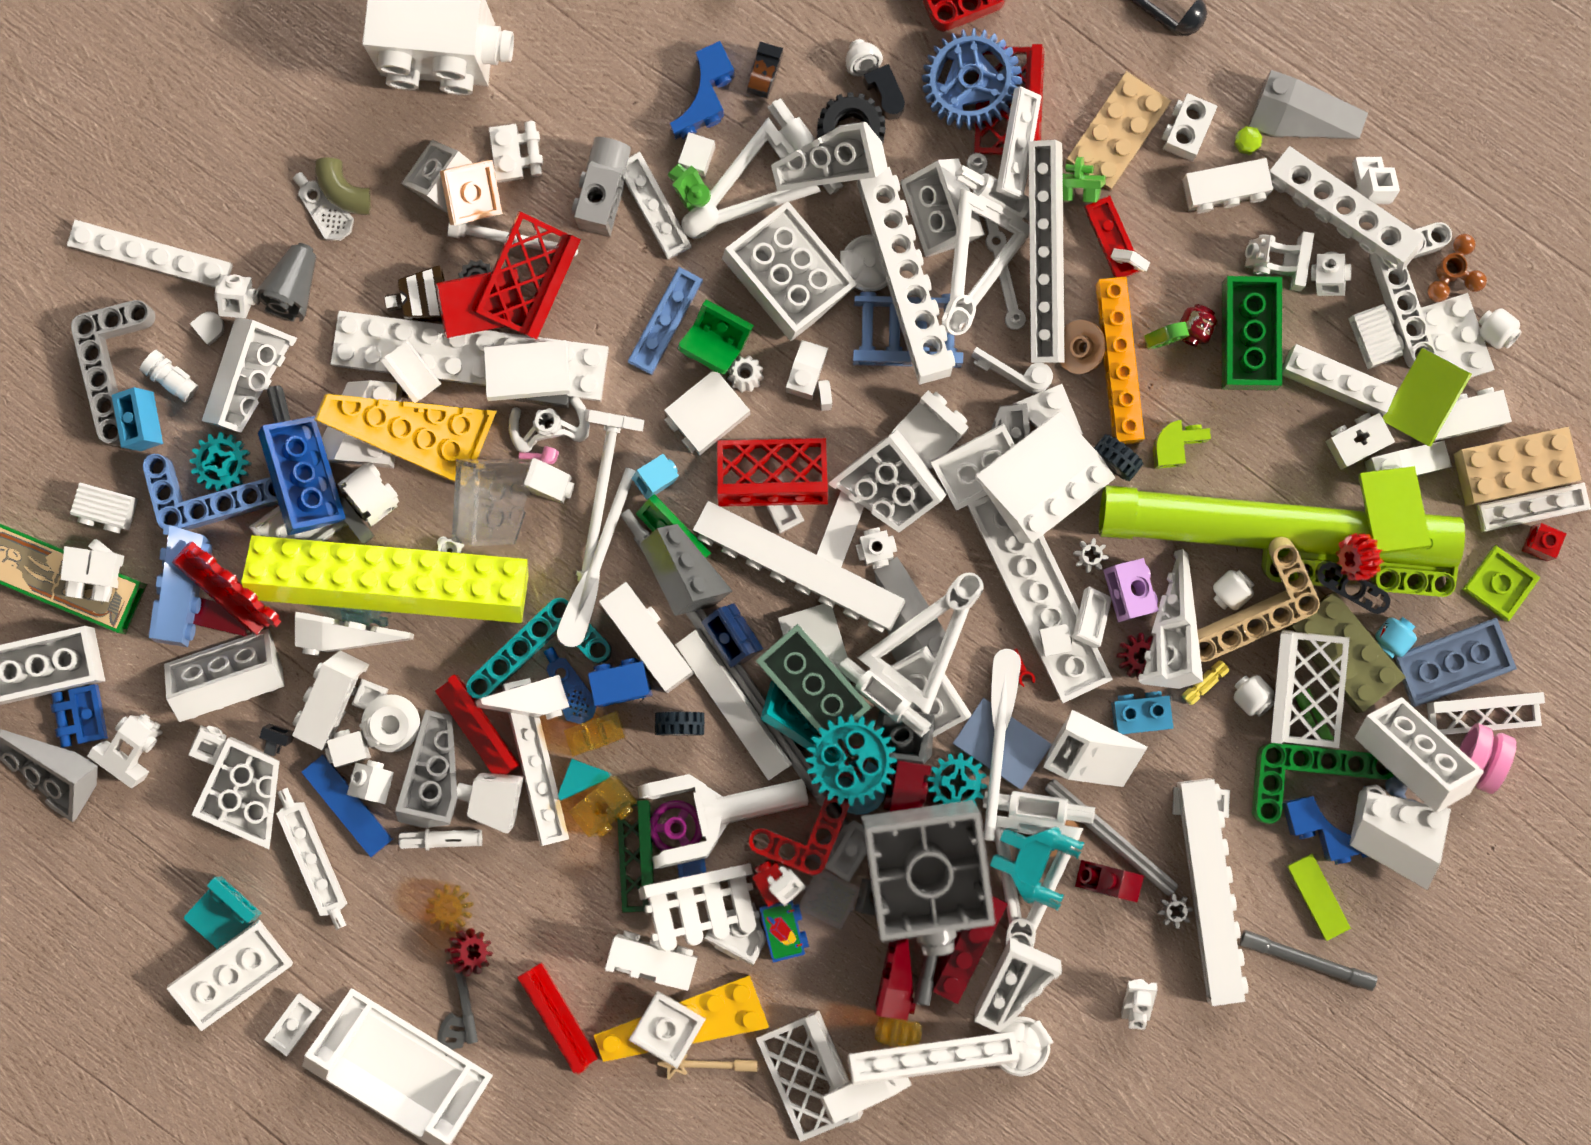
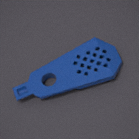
M553 647L544 651L549 661L546 670L550 678L556 676V671L559 668L566 670V676L561 678L569 707L562 710L566 720L583 724L592 719L597 708L594 705L593 695L566 658H559Z

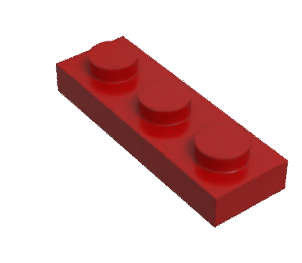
M1111 196L1086 205L1084 209L1114 278L1129 277L1141 272L1135 270L1134 266L1130 263L1122 262L1120 264L1111 258L1114 248L1134 251Z

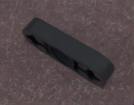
M1327 560L1321 562L1316 567V579L1322 585L1374 614H1381L1389 608L1390 596L1378 586L1367 580H1358L1360 590L1356 594L1350 595L1345 590V586L1350 580L1348 575L1343 577V574H1341L1342 566ZM1331 567H1334L1332 572L1342 578L1340 583L1330 577L1325 581V575L1322 573L1323 570H1330ZM1366 590L1375 597L1381 594L1380 599L1383 603L1372 607L1373 602L1364 597Z

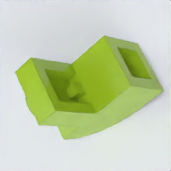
M1181 420L1168 424L1157 435L1153 444L1154 468L1182 467L1186 464L1184 445L1207 443L1211 439L1210 428L1202 429V425L1185 426L1183 431Z

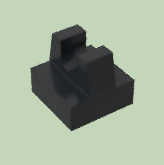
M270 723L262 727L259 738L267 740L264 753L275 756L276 753L279 754L282 746H287L293 742L294 736L292 735L294 731Z

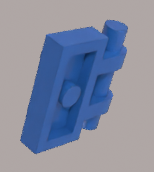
M98 684L69 689L70 701L64 702L63 692L51 694L53 704L50 706L52 713H55L57 723L55 733L56 738L59 737L61 748L72 746L70 735L76 734L78 744L108 739ZM72 710L74 725L71 726L68 725L66 711Z

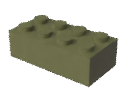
M1332 592L1319 601L1320 606L1315 614L1289 625L1286 629L1299 633L1350 637L1344 699L1356 713H1363L1406 677L1336 592ZM1298 639V644L1308 656L1317 649L1310 640ZM1316 641L1320 646L1325 643L1322 641ZM1331 642L1323 650L1334 661L1342 655L1343 644ZM1320 652L1311 658L1321 671L1330 664ZM1340 660V661L1336 664L1337 667H1338L1340 670H1341V661H1342V660ZM1333 667L1324 673L1333 686L1340 682V675Z

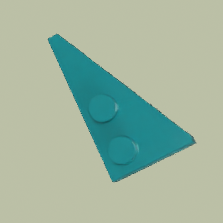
M772 680L760 719L804 748L816 747L811 738L812 736L821 738L818 731ZM829 748L825 751L824 758L829 763H835L840 759V753L835 748Z

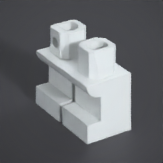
M64 547L61 580L66 581L65 596L83 599L85 584L93 585L91 600L109 602L112 588H118L117 578L119 568L123 565L124 556L116 553Z

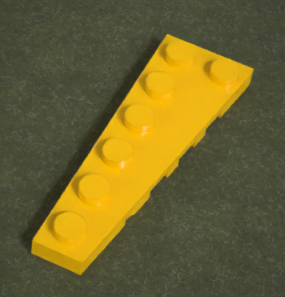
M750 975L678 1002L706 1018L692 1044L769 1028ZM642 1016L594 1034L603 1062L649 1053L629 1041Z

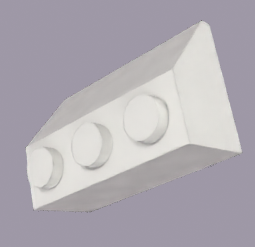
M959 159L938 160L900 181L925 257L955 248L960 189L970 191L969 187L955 180V172L961 166ZM974 211L971 212L969 243L985 235L979 216Z

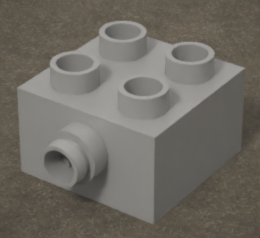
M973 800L862 816L876 922L881 941L917 936V942L922 943L924 955L938 956L954 951L953 939L956 938V930L995 925L980 811Z

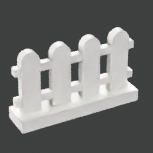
M751 864L661 882L638 889L640 900H649V905L645 906L646 914L651 913L656 934L651 935L652 942L658 941L659 948L662 951L668 952L676 947V937L681 935L685 936V940L689 945L694 946L702 942L703 930L711 929L713 937L719 940L729 935V925L737 923L742 933L753 932L756 928L755 919L760 918L759 911L753 912L749 891L754 889L752 883L747 884L746 877L753 874ZM728 881L729 888L720 889L719 883ZM701 887L703 894L694 895L693 889ZM675 893L676 900L667 901L666 895ZM731 895L735 916L727 918L722 897ZM705 901L709 922L700 923L696 902ZM678 907L683 928H673L669 908Z

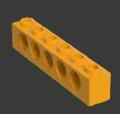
M1127 277L1099 279L1095 288L1099 324L1106 343L1103 359L1112 437H1115L1125 445L1141 443L1145 437Z

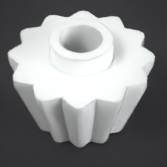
M750 355L745 358L739 356L728 369L729 376L727 380L732 382V388H738L740 392L745 390L752 392L753 388L759 387L760 381L764 379L762 375L763 367L759 366V361L757 359L753 360ZM749 370L751 373L750 377L742 378L740 376L741 371Z

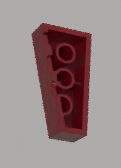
M897 761L895 766L890 765V768L896 772L895 774H888V779L892 782L891 794H885L883 809L888 810V812L923 807L928 790L927 775L930 776L931 766Z

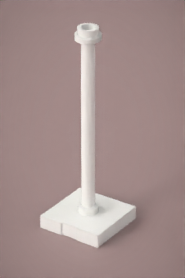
M585 409L584 420L604 424L603 430L606 431L582 571L576 572L578 576L577 581L579 582L589 569L598 544L617 433H620L621 428L643 431L644 420Z

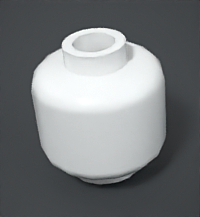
M1502 308L1495 310L1493 313L1487 311L1479 321L1481 325L1479 335L1496 349L1503 347L1508 349L1521 334L1519 320Z
M1229 570L1213 585V590L1216 593L1213 599L1224 610L1227 607L1232 610H1239L1253 597L1254 591L1252 587L1254 583L1241 570L1237 572Z
M1256 675L1251 678L1244 676L1234 686L1237 689L1234 694V701L1249 716L1257 714L1260 717L1275 703L1273 700L1275 696L1274 690L1260 676Z

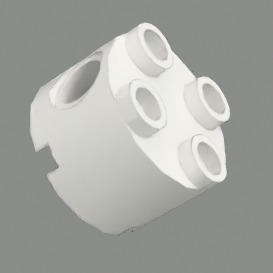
M371 462L367 465L363 464L337 484L341 492L345 491L347 493L346 499L365 522L368 521L370 527L398 507L397 503H399L397 493L388 483L386 485L381 483L382 479L379 477L381 474Z

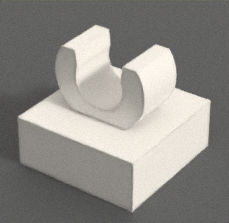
M781 866L779 870L783 873V876L777 881L769 876L768 882L772 885L769 887L771 892L785 906L806 887L791 870L787 871L786 868Z

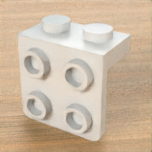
M929 390L892 432L898 429L926 467L932 469L931 461L946 454L967 432L969 427L966 425L967 419L956 410L952 412L945 406L947 401L939 393L935 392L932 394Z

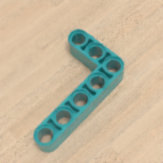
M555 598L550 601L470 677L466 686L469 695L476 699L493 695L557 634L562 618L555 617L554 608L558 604H566L567 606L569 601L564 598ZM546 623L548 627L547 634L543 637H536L534 634L536 624ZM589 623L584 640L577 647L591 661L604 663L611 657V646ZM524 641L527 644L528 650L525 655L519 657L514 653V646L516 643ZM596 643H602L606 648V652L601 658H594L591 653V649ZM504 660L507 663V671L505 674L498 676L494 672V665L496 662ZM483 679L487 683V690L485 693L478 695L474 691V684L476 681Z

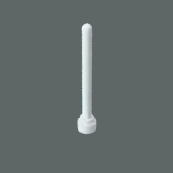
M449 222L448 236L458 239L460 236L470 235L505 243L509 232L471 225L468 222L458 225H450ZM521 235V238H522V239H525V238H528V237H529V236ZM516 236L513 243L518 241ZM537 238L524 243L525 247L541 250ZM543 240L546 251L556 248L558 244L557 242Z

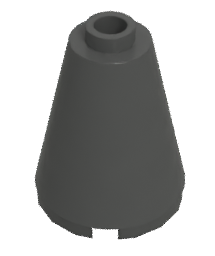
M304 243L292 245L255 291L253 296L254 302L259 305L261 301L266 305L265 311L278 318L294 322L295 317H299V322H302L307 313L316 263V255L313 253V248Z

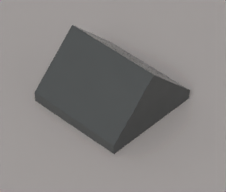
M880 710L875 731L883 727L882 739L891 737L886 746L895 747L896 750L890 753L889 757L895 758L897 761L924 765L932 756L934 715L919 713L932 724L929 727L930 730L920 737L903 722L897 724Z

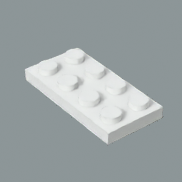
M257 920L167 986V990L200 1031H202L291 967L293 962L262 922Z

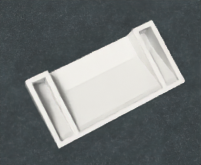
M352 988L305 1055L302 1065L305 1069L428 1145H451L493 1076Z

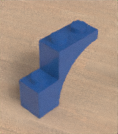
M720 41L696 52V59L701 71L700 86L696 98L688 110L670 123L675 139L680 137L686 139L689 132L696 134V130L704 126L707 128L719 124L721 118L724 117V110L713 87L717 86V88L726 86L735 75L734 68Z
M1306 796L1283 802L1282 806L1290 835H1299V839L1316 836L1315 831L1317 830L1325 860L1334 861L1335 865L1350 862V856L1361 854L1362 858L1369 857L1349 845L1351 835L1340 831L1328 822L1319 810L1314 796Z

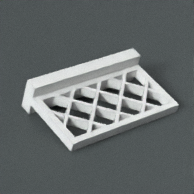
M1282 629L1271 743L1282 744L1287 742L1339 748L1350 637L1299 633L1293 630ZM1298 639L1310 640L1317 649L1304 658L1297 650ZM1316 641H1322L1325 643L1320 646ZM1331 642L1342 643V655L1332 661L1323 648ZM1318 652L1330 663L1319 673L1307 662ZM1298 656L1301 662L1296 665V657ZM1340 660H1342L1341 670L1336 665ZM1305 664L1314 677L1302 686L1295 678V671ZM1333 667L1340 675V682L1330 689L1320 676ZM1317 679L1327 692L1315 701L1305 688ZM1295 683L1299 689L1293 693ZM1339 687V693L1337 697L1333 691ZM1302 691L1312 704L1299 713L1292 704V700ZM1330 694L1338 704L1337 709L1330 715H1327L1318 703ZM1315 706L1325 719L1312 728L1303 715ZM1291 711H1293L1297 715L1292 720ZM1335 715H1336V725H1335L1334 722L1331 720V718L1334 717ZM1298 719L1309 730L1302 737L1289 736L1290 725ZM1328 722L1335 730L1334 741L1322 739L1316 733V730ZM1313 734V736H1314L1315 738H1307V737H1308L1309 735Z
M819 1010L756 1038L800 1142L861 1118L863 1111L831 1124L829 1118L823 1116L825 1112L824 1106L820 1115L805 1109L810 1095L819 1099L824 1096L812 1090L817 1077L828 1081L830 1085L828 1093L850 1082ZM804 1025L808 1034L805 1045L790 1039L793 1029ZM789 1031L787 1037L780 1035ZM773 1037L784 1041L780 1055L770 1052L765 1041ZM810 1041H811V1044H812L813 1048H811V1047L808 1046ZM788 1043L803 1049L798 1063L783 1057ZM806 1051L817 1055L819 1063L816 1071L801 1065ZM772 1058L777 1059L776 1065ZM781 1061L796 1067L791 1081L780 1077L778 1068ZM821 1067L824 1071V1074L819 1072ZM799 1069L814 1075L809 1089L794 1083ZM784 1084L788 1085L787 1091L784 1087ZM792 1087L807 1093L802 1107L791 1103L789 1094ZM795 1110L800 1111L798 1117ZM803 1113L818 1119L815 1128L805 1133L800 1124ZM821 1121L827 1123L819 1127Z

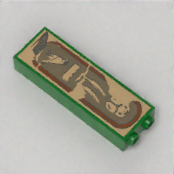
M0 523V584L114 632L126 635L147 587L146 583L118 573V588H112L109 602L91 600L93 585L85 584L83 599L65 596L66 581L61 580L64 549Z

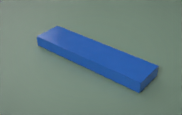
M324 754L301 772L370 857H373L394 840L360 798L347 795L349 784L333 764L328 762Z

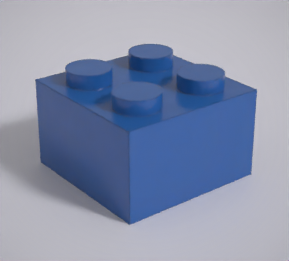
M637 658L621 661L622 666L612 668L610 664L593 667L594 672L588 673L594 705L596 707H604L653 696L645 663L639 662Z

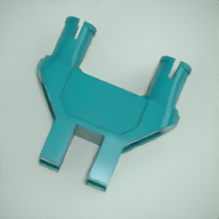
M1058 827L1050 828L1029 837L1005 829L1000 841L1020 849L1017 860L1014 861L996 854L993 856L990 866L1011 875L1026 903L1034 904V902H1038L1058 911L1061 906L1059 902L1063 901L1064 894L1041 886L1040 880L1052 851L1058 850L1078 859L1081 854L1079 850L1083 849L1084 842L1061 834L1062 831Z

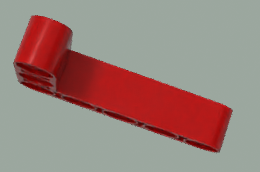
M922 0L932 25L935 29L942 32L952 30L1002 9L1005 4V0ZM969 1L974 3L976 8L974 10H966L962 4ZM948 12L951 15V19L941 20L938 17V13Z
M852 746L851 748H853V749H860L861 747H859V746ZM846 749V751L844 752V754L846 755V758H847V756H848V754H849V752H848L847 749ZM847 759L844 762L845 766L849 765ZM867 759L862 763L863 770L867 764ZM853 767L858 779L860 780L862 773L860 772L858 767ZM843 772L839 775L838 779L848 778L853 785L854 777L851 773ZM828 791L806 846L762 828L756 829L749 836V846L756 854L805 874L818 875L825 868L850 806L848 799L844 798L840 805L842 809L841 816L835 819L830 818L826 814V807L831 803L838 804V796H834L829 801L827 800ZM827 829L831 833V841L828 844L822 845L816 841L815 835L818 830ZM758 834L767 835L769 838L768 847L762 850L757 849L753 844L754 837ZM785 844L793 846L795 856L791 860L782 859L779 855L781 846ZM809 855L818 856L821 860L820 868L815 871L807 869L805 859Z

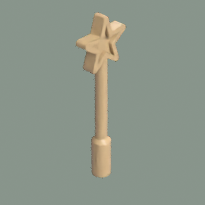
M687 1053L678 1068L664 1060H660L657 1063L659 1066L667 1068L668 1080L671 1079L675 1072L686 1075L687 1070L685 1067L734 1069V1071L757 1072L758 1061L735 1060L734 1062L685 1060L688 1056Z

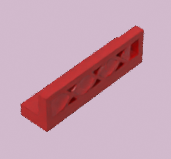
M452 675L448 678V682L435 690L492 774L508 775L521 766L482 708L477 707L475 698L469 695L467 687L459 675Z

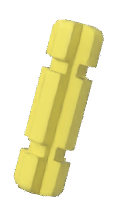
M1217 661L1211 667V671L1208 670L1202 675L1203 682L1192 685V688H1188L1182 694L1183 699L1188 704H1195L1200 699V695L1208 692L1219 681V678H1223L1229 672L1228 666L1223 661Z

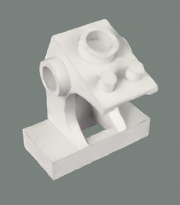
M1303 232L1298 237L1297 245L1276 243L1273 235H1259V238L1249 240L1245 251V267L1253 269V273L1256 275L1268 276L1270 273L1290 276L1289 290L1300 292L1306 287L1314 233ZM1269 251L1284 254L1282 266L1269 262Z
M145 713L140 716L122 718L115 728L117 734L110 743L105 739L94 746L87 755L131 789L144 781L149 773L147 769L138 764L140 755L143 751L148 753L157 742L156 737L162 734V731L159 730L161 725L157 722L154 723ZM123 741L133 747L129 756L120 750Z

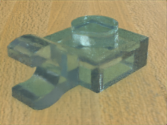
M340 608L342 622L350 621L367 626L375 623L383 627L389 624L387 617L379 615L382 613L391 614V612Z

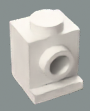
M200 725L192 743L189 756L215 766L226 743L227 735L222 734V731L216 727Z

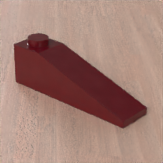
M908 937L889 940L874 1012L876 1016L908 1020L909 1014L914 1015L916 1004L913 1003Z

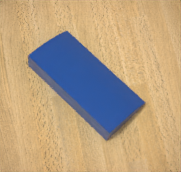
M315 416L262 425L258 431L259 440L288 536L325 527L346 519L318 424L314 420Z

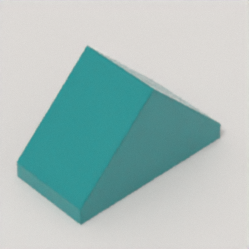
M571 759L558 793V798L560 801L612 778V775L603 769Z

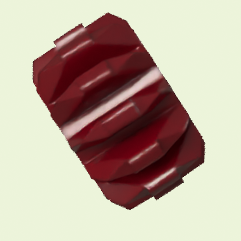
M1138 633L1136 642L1135 638L1129 635L1127 636L1129 645L1124 642L1119 644V647L1126 652L1117 653L1116 658H1125V662L1120 663L1118 667L1120 669L1129 667L1126 676H1132L1136 670V678L1139 680V675L1143 674L1147 661L1145 659L1141 661V664L1138 663L1139 659H1134V654L1139 652V649L1143 650L1142 654L1150 651L1153 636H1149L1146 642H1144V634Z
M469 928L466 932L463 930L457 931L456 938L450 937L448 939L452 948L444 950L445 953L451 954V958L446 963L455 964L453 968L455 973L462 971L464 976H470L472 972L480 974L482 972L481 966L488 967L490 965L486 957L492 956L494 953L486 949L492 942L490 940L483 941L485 933H475L474 928Z

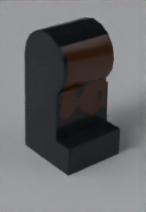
M759 42L747 93L766 99L769 98L783 58V48Z
M884 65L864 74L863 82L867 91L875 88L880 99L882 115L889 120L900 118L904 111L905 100L890 65Z

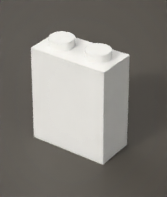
M714 371L710 372L664 410L668 416L664 419L674 432L679 429L685 437L681 440L691 453L696 450L699 455L704 453L717 440H720L750 415L748 407L724 378Z

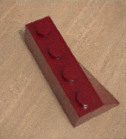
M992 895L995 925L956 930V938L953 939L954 951L938 955L933 992L956 1004L959 1003L1008 905Z

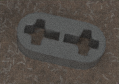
M344 496L340 497L346 518L344 521L358 539L365 544L374 537V534Z

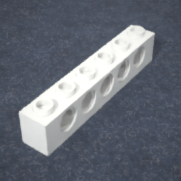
M1290 146L1269 171L1272 186L1280 193L1284 191L1293 197L1292 199L1297 205L1302 208L1306 206L1315 212L1314 214L1319 220L1324 223H1332L1337 227V231L1346 238H1354L1359 242L1363 250L1370 254L1376 253L1382 258L1383 263L1392 269L1398 268L1400 271H1403L1423 246L1424 236ZM1303 177L1306 179V182L1296 184L1293 182V179ZM1325 192L1328 194V197L1326 199H1318L1315 197V194ZM1340 207H1347L1351 210V212L1349 214L1343 215L1340 214L1337 211V209ZM1363 222H1369L1373 225V228L1364 230L1359 225ZM1391 237L1396 243L1386 245L1382 242V239Z

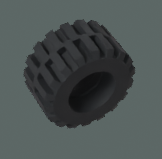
M847 92V97H843L840 94L836 96L835 101L830 99L827 102L826 108H822L820 118H818L817 138L834 130L841 120L856 118L866 122L882 141L883 145L886 129L885 117L881 115V108L879 106L875 107V101L871 98L867 101L865 100V95L860 93L858 97H854L853 92Z

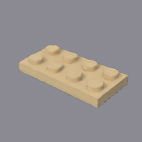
M1126 71L1068 156L1066 162L1075 165L1076 158L1083 157L1084 165H1093L1094 167L1093 174H1084L1106 176V184L1103 187L1111 191L1171 103V100Z

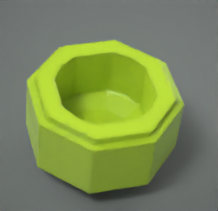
M1246 126L1236 134L1234 145L1240 153L1251 155L1261 147L1263 136L1257 128Z

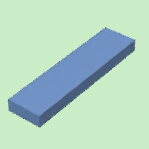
M678 267L627 361L629 364L650 375L653 374L703 282L702 278Z

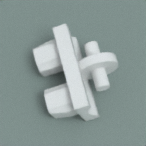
M1142 979L1128 982L1121 1015L1123 1019H1128L1130 1029L1143 1030L1146 1028L1157 992V983L1148 985Z

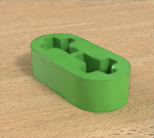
M1178 322L1144 335L1147 349H1155L1189 336L1186 322Z

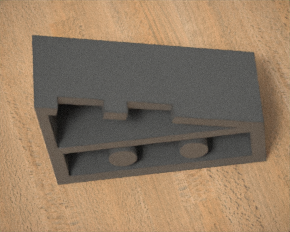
M678 524L657 528L640 543L675 616L713 607L732 592L731 588Z

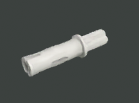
M426 829L422 832H401L399 834V846L402 849L426 848V851L436 847L482 846V830L429 831V829Z

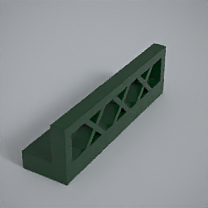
M650 800L617 802L622 913L646 912L645 906L649 905V900L644 899L642 900L643 906H628L627 894L634 887L637 889L641 888L637 884L640 880L642 887L654 884ZM638 806V820L633 826L623 818V807ZM624 824L629 828V830L625 834ZM638 824H639V832L635 829V827H636ZM631 831L639 837L640 847L634 854L625 847V838ZM625 851L631 856L627 861L625 859ZM639 852H640V859L636 857V855H637ZM633 859L641 865V875L636 881L626 874V866ZM627 880L632 883V885L629 887L628 890H627Z

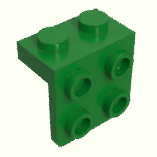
M706 299L700 308L694 325L680 341L677 349L686 357L700 362L710 370L725 374L744 349L754 325Z

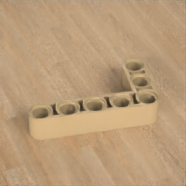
M1277 537L1271 541L1268 549L1286 591L1198 629V642L1209 643L1207 648L1200 650L1201 662L1213 660L1312 616L1318 611L1320 606L1319 598L1301 557L1290 539ZM1282 548L1290 549L1285 557L1277 556ZM1300 572L1298 579L1294 581L1288 580L1290 574ZM1302 597H1311L1308 603L1304 605L1299 604ZM1277 608H1285L1283 614L1273 616V612ZM1259 619L1258 625L1247 627L1249 621ZM1228 630L1234 631L1230 638H1222L1224 632Z

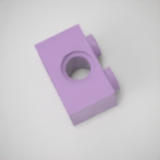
M1144 558L1114 565L1103 570L1118 622L1159 611L1157 606L1158 598L1152 589L1150 570L1145 564ZM1131 584L1136 589V595L1131 591Z

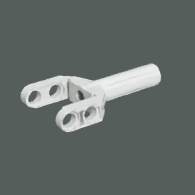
M690 774L651 782L637 787L640 799L649 798L652 800L696 790L693 794L702 836L706 841L662 851L659 855L652 857L654 869L708 858L729 823L808 806L809 803L806 786L802 779L727 796H721Z

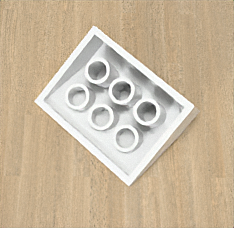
M788 201L725 248L722 260L790 341L813 325L857 286L854 279Z
M1057 412L975 475L1020 543H1033L1115 479V476L1101 455L1061 412Z

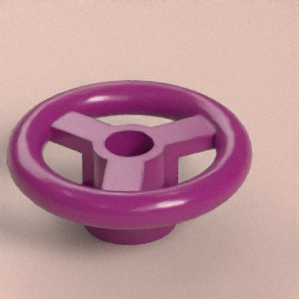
M672 800L661 804L653 812L650 818L651 840L660 851L678 847L666 845L659 838L657 832H665L669 838L678 839L682 845L681 847L701 841L702 831L697 809L690 803ZM681 809L677 817L668 819L665 824H657L660 816L667 810ZM688 814L693 817L695 822V834L690 842L685 835L687 830L685 820ZM675 822L681 825L679 833L671 831V825Z

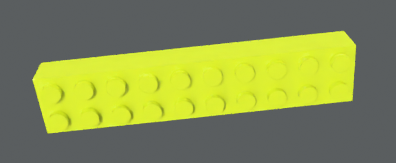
M251 535L241 583L243 588H248L259 598L257 601L522 623L528 583V561L521 558Z

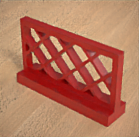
M1032 44V47H1012L1013 54L1010 57L1016 54H1027L1026 64L1021 68L1022 72L1015 76L1022 78V82L1026 85L1025 89L1041 95L1034 141H1041L1044 47L1043 44ZM986 51V52L983 54V56L985 57V55H994V54L991 53V52H989V51ZM1000 62L994 68L997 72L1003 67L1002 63ZM1025 71H1026V79L1022 76V74H1023ZM986 101L983 105V102L976 103V110L989 106L990 101ZM1001 110V117L1009 121V117L1006 115L1007 112ZM995 118L992 121V126L986 121H982L986 126L982 131L977 123H975L974 153L1003 155L1004 147L999 146L1001 144L1004 145L1006 134L1001 137L992 128L1000 120ZM990 130L998 141L992 147H981V138Z
M518 211L474 312L537 340L581 239ZM523 219L532 223L535 235L525 239L521 238L518 230ZM538 227H541L546 231L540 233ZM549 233L560 236L556 248L546 251L541 236ZM516 236L518 241L513 243ZM537 238L542 253L529 258L524 243ZM520 245L525 260L511 265L507 254L510 248ZM551 253H553V255H552V257H551V260H550L548 255L551 254ZM544 256L547 269L545 273L535 276L530 261ZM505 261L507 266L502 268V265ZM526 263L531 278L518 283L512 268ZM508 270L514 285L500 290L496 279L499 273ZM542 278L540 284H538L537 280ZM533 282L536 289L535 296L524 301L519 287ZM494 286L496 292L491 293V290ZM515 288L520 303L506 308L501 293ZM497 295L503 310L495 313L483 310L487 299ZM531 303L529 309H527L526 305ZM519 307L523 308L525 318L521 326L512 323L509 311ZM504 314L506 320L499 317L498 315Z
M826 438L717 440L718 506L828 504ZM809 447H821V454L814 460L804 453ZM755 448H762L767 452L759 462L749 454ZM781 448H790L795 452L787 461L777 454ZM723 449H735L740 455L730 462L723 456ZM772 457L781 464L774 473H771L763 466ZM798 457H801L809 464L800 473L791 466ZM744 458L754 465L746 474L736 467ZM814 468L822 475V482H810L804 476ZM758 469L768 477L763 483H755L750 479ZM785 469L795 476L791 482H782L777 477ZM731 470L740 477L734 484H723V477Z
M543 962L517 978L571 1070L578 1075L585 1071L590 1063L597 1060L598 1056Z

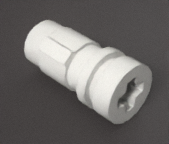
M154 350L144 360L139 371L147 377L150 376L153 382L158 381L162 384V387L186 403L193 397L199 386L179 367L172 366V361L168 358L164 359L165 356Z

